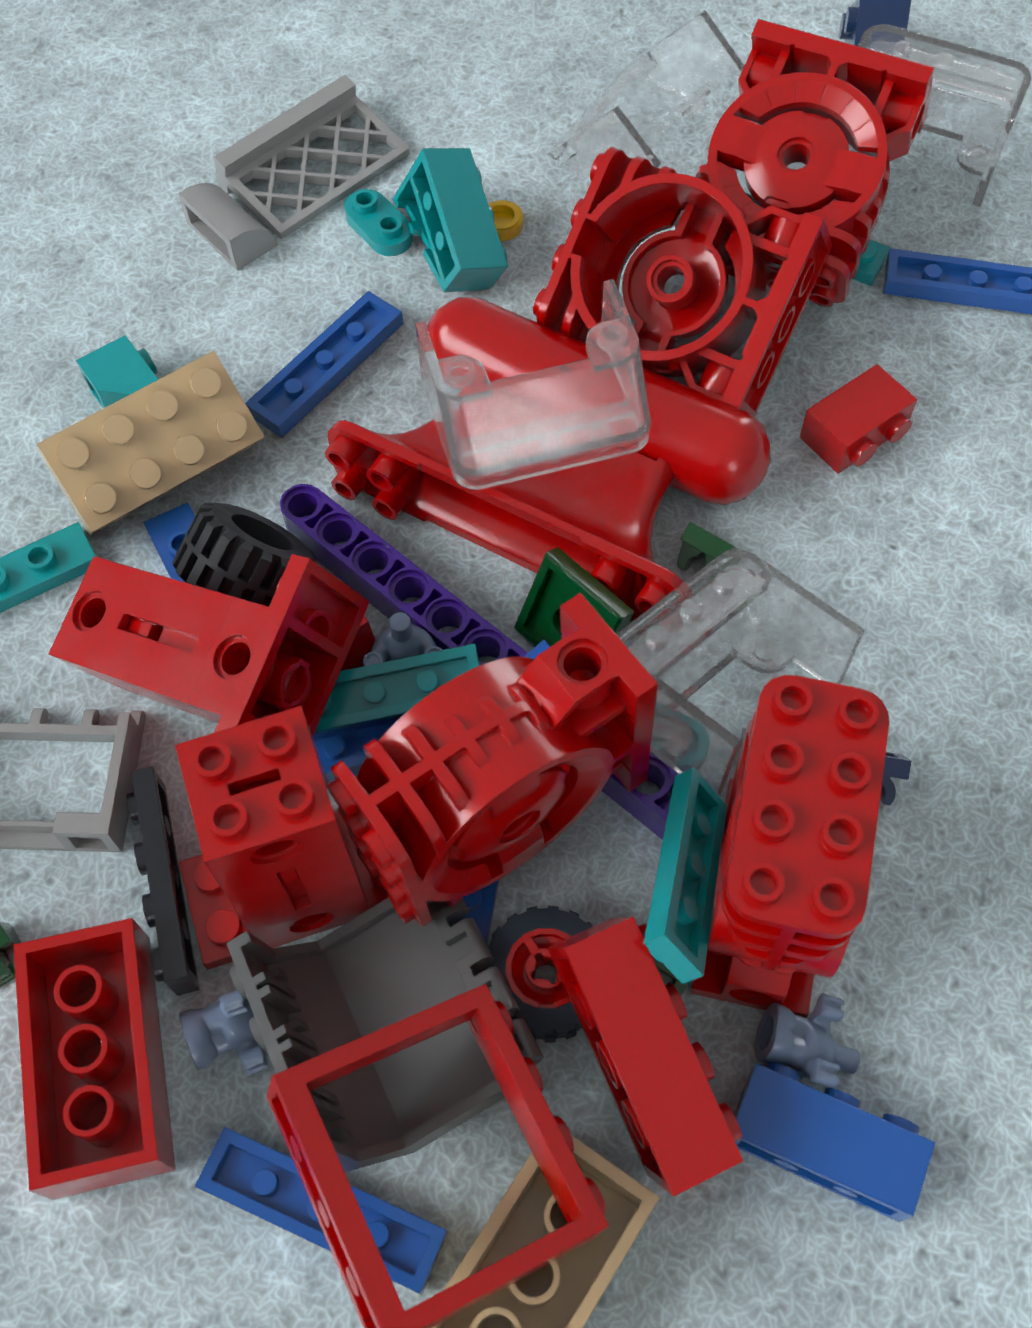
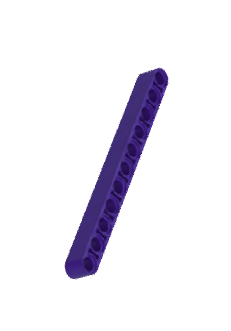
M309 484L294 485L281 496L280 508L287 531L302 541L321 565L347 586L370 601V604L388 619L398 612L407 614L410 617L411 624L425 630L433 638L436 647L442 650L475 644L478 658L487 655L495 657L496 660L514 656L524 657L528 653L318 488ZM338 542H346L341 545H334ZM375 569L382 570L381 572L375 574L368 573L371 570ZM411 597L420 598L418 601L412 603L402 602L405 599ZM446 626H454L458 628L457 630L449 633H443L438 631ZM650 750L647 781L656 784L660 789L658 792L643 794L635 788L629 793L614 773L610 775L601 791L663 840L674 778L681 772L653 750Z

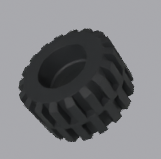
M207 502L200 506L172 563L176 573L185 583L269 607L291 555L295 554L310 558L315 563H317V559L302 541L275 522L242 507L225 503Z

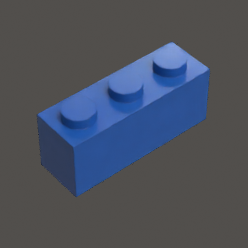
M769 1062L766 1067L755 1064L748 1075L734 1113L742 1132V1139L735 1142L739 1150L897 1222H902L914 1216L936 1142L918 1135L920 1128L905 1118L893 1114H883V1117L880 1118L859 1109L860 1101L846 1092L834 1088H825L823 1093L801 1083L802 1076L787 1066Z

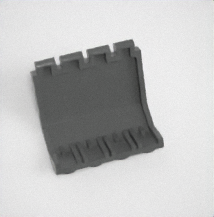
M461 897V901L452 908L445 901L428 900L426 903L432 921L423 928L415 919L405 924L387 898L318 941L272 948L246 931L227 942L226 944L234 962V966L229 969L231 979L238 992L249 1001L254 1015L249 1020L251 1032L259 1046L268 1052L274 1067V1071L270 1073V1082L274 1074L484 984L487 985L494 1000L501 1001L507 1008L511 1018L514 1017L520 1009L498 967H491L477 974L488 967L494 961V957L473 918L463 919L470 912L464 898ZM524 1018L513 1020L514 1032L512 1036L523 1057H529L537 1065L543 1060L544 1056ZM468 1022L310 1091L345 1173L415 1153L505 1098Z

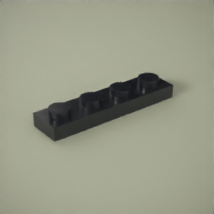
M151 766L131 772L134 792L126 794V802L132 823L134 825L139 824L142 842L134 844V854L140 874L142 876L147 875L150 889V893L142 895L143 911L148 926L150 928L156 927L158 947L151 948L150 951L152 968L157 981H164L177 996L198 991L200 987L166 787L154 767Z

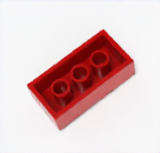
M634 916L611 918L547 949L647 1176L674 1197L743 1162L744 1160L735 1143L742 1139V1132L727 1103L722 1102L718 1104L708 1082V1080L715 1077L712 1064L699 1042L691 1044L681 1020L687 1018L688 1014L678 990L672 982L664 985L654 962L656 959L644 944L647 925L644 923L638 926Z
M133 918L14 944L29 1191L56 1200L175 1171L155 978L150 956V937Z

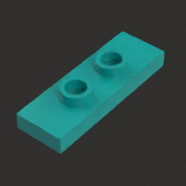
M79 522L0 557V613L86 574L96 554Z

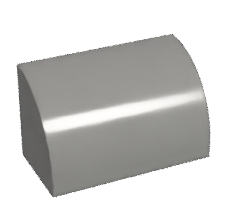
M199 183L178 193L187 224L237 271L279 245L276 238L219 186L211 183Z

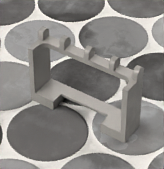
M34 708L31 712L29 723H0V740L114 742L101 813L56 812L54 822L0 820V849L122 852L129 816L126 794L133 792L131 772L137 770L146 720L145 712L139 710H132L131 713L119 712L117 725H98L99 711L97 709H86L83 713L81 725L47 724V709Z

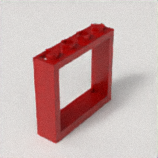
M486 984L272 1075L266 1097L363 1328H432L588 1243L609 1227L604 1216L606 1206L601 1191L591 1178L584 1177L572 1154L574 1143L567 1125L559 1116H553L542 1095L543 1082L538 1068L529 1057H523L512 1036L514 1032L513 1023L507 1008L501 1001L494 1000ZM468 1022L568 1224L405 1311L310 1091Z

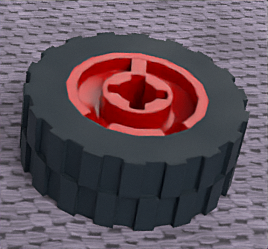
M548 905V908L537 909V906L526 908V912L519 915L515 913L507 918V922L502 927L498 926L492 934L490 945L487 944L494 957V961L482 970L483 972L491 967H498L520 1009L511 1018L512 1021L524 1018L534 1038L544 1040V1043L556 1042V1039L566 1037L567 1040L576 1036L577 1031L582 1029L547 948L593 927L589 921L586 923L580 919V914L571 910L569 912L559 910V906ZM543 965L552 966L557 972L556 982L551 984L549 979H535L536 970Z

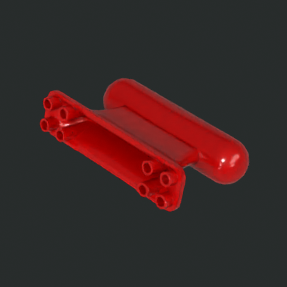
M457 297L437 309L431 316L425 329L422 354L431 375L442 384L461 392V395L433 420L405 433H376L347 420L337 421L328 431L329 447L325 451L326 459L334 466L337 475L331 482L333 489L347 500H355L362 491L374 497L372 501L373 508L386 519L395 520L403 511L423 522H432L535 573L538 572L546 552L559 547L635 611L630 622L634 623L631 631L637 639L649 645H657L662 636L675 635L683 622L687 587L677 574L656 564L652 556V530L661 500L668 486H672L707 503L727 505L746 499L762 483L771 462L770 441L764 425L747 411L481 298Z

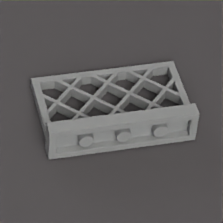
M343 75L214 156L218 186L227 194L233 192L282 240L410 155V147L356 96V85L346 75ZM356 114L366 124L365 130L341 127L342 121ZM317 137L334 139L333 150L310 148V142ZM340 139L364 142L363 153L339 151ZM369 142L387 144L392 151L386 155L368 154ZM285 158L302 159L301 171L277 169L278 162ZM308 160L332 162L331 174L307 172ZM338 163L362 165L361 171L354 176L336 175ZM252 179L269 180L268 192L250 191L244 184ZM276 181L299 183L298 195L274 193ZM305 184L329 186V192L321 198L304 196ZM273 205L297 207L294 216L281 223L272 214Z

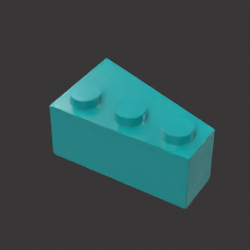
M422 148L392 200L397 208H405L412 221L408 222L407 227L412 236H421L427 247L423 251V256L444 293L491 289L508 268L507 254L504 246L500 243L494 224V213L488 205L482 187L481 172L475 165L471 149Z

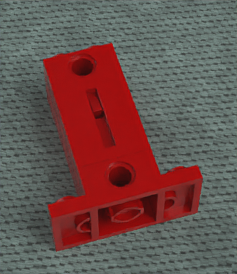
M292 554L269 607L94 556L48 654L116 687L216 722L218 724L214 733L302 706L313 737L370 601L310 558Z
M302 706L175 745L202 851L200 855L179 861V866L203 965L207 970L233 962L226 943L246 931L270 947L275 948L344 925L387 899L386 895L388 892L381 883L379 876L374 879L355 851L357 848L346 831L348 827L339 815L337 804L326 787L329 782Z

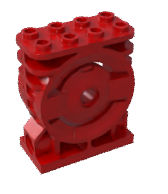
M758 19L751 34L752 50L738 79L739 97L728 107L717 123L710 140L707 164L699 167L696 177L709 182L728 195L747 216L772 205L802 217L807 212L824 218L833 246L809 299L817 305L831 307L834 303L844 302L849 291L850 280L855 277L858 271L860 257L862 253L866 252L870 243V234L877 223L888 192L890 161L908 154L916 134L922 130L927 118L934 67ZM849 145H851L857 152L849 151ZM795 162L805 164L800 169H790L787 167ZM736 170L745 172L748 190L758 204L753 202L743 190ZM683 211L680 213L679 217L675 222V230L683 214ZM728 224L717 251L726 265L728 274L735 277L732 259L725 248V244L734 230ZM765 233L758 236L763 238ZM765 264L766 285L771 288L779 269Z
M611 146L604 154L599 153L592 164L590 186L584 199L581 198L573 209L571 215L572 228L565 244H561L554 254L552 260L553 273L546 289L543 288L535 299L533 314L537 316V323L664 377L685 376L688 387L747 411L755 417L833 246L824 218L807 212L802 217L772 205L747 216L728 195L709 182L690 175L676 173L675 169L663 166L661 169L654 167L648 159L640 156L634 158L627 157L623 150ZM681 211H683V214L680 218L676 230L665 231L657 235H654L657 232L672 228L677 218L679 217ZM729 224L734 229L725 244L735 270V291L731 305L721 320L706 334L689 344L674 348L677 339L694 336L711 325L724 305L729 288V278L726 265L717 248ZM765 233L763 238L758 236ZM633 253L624 271L622 293L625 306L631 317L635 320V324L626 345H624L629 324L620 306L619 284L624 266ZM765 264L779 269L767 297H765ZM674 275H684V284L681 289L676 293L666 294L664 288L668 279ZM747 340V343L741 354L743 356L742 360H737L730 357ZM703 372V374H702V376H701V378H700V380H699L697 374Z
M581 593L560 606L561 640L537 655L534 660L522 656L501 658L475 667L440 686L407 711L390 727L379 741L373 739L363 746L366 759L359 770L357 778L342 760L330 767L335 780L326 785L338 805L337 811L348 827L346 831L357 848L355 851L374 879L379 876L381 883L388 892L387 898L405 924L415 919L423 928L432 921L426 903L428 900L445 901L452 908L461 901V897L498 881L532 859L564 833L587 810L613 773L629 793L647 781L658 683Z
M782 675L773 678L763 687L753 718L749 721L744 734L734 778H730L725 798L727 808L704 976L692 981L691 994L765 1011L772 1003H777L789 1008L794 1015L807 1018L810 1009L814 975L831 978L837 972L850 937L862 922L867 908L889 731L888 710L883 701L874 693L858 687L798 675Z

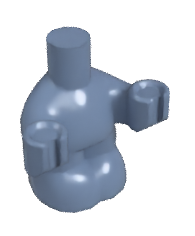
M398 612L390 617V627L378 635L371 652L364 656L363 666L441 651L442 649L436 647L433 638L425 630L411 624L410 617L407 614Z
M238 990L219 996V1000L206 1007L189 1009L179 1013L182 1030L197 1070L208 1066L217 1056L225 1054L232 1049H235L240 1057L247 1076L268 1068L264 1051L258 1046L249 1026V1020L254 1017L249 1001Z
M821 993L808 1019L794 1015L789 1008L781 1004L772 1003L763 1014L758 1026L754 1048L755 1057L761 1062L786 1065L796 1071L804 1072L805 1076L813 1083L835 1088L839 1083L836 1071L841 1070L854 1074L860 1063V1052L836 1044L830 1030L832 1021L837 1023L842 1020L844 1011L841 1010V1005H844L845 1001Z

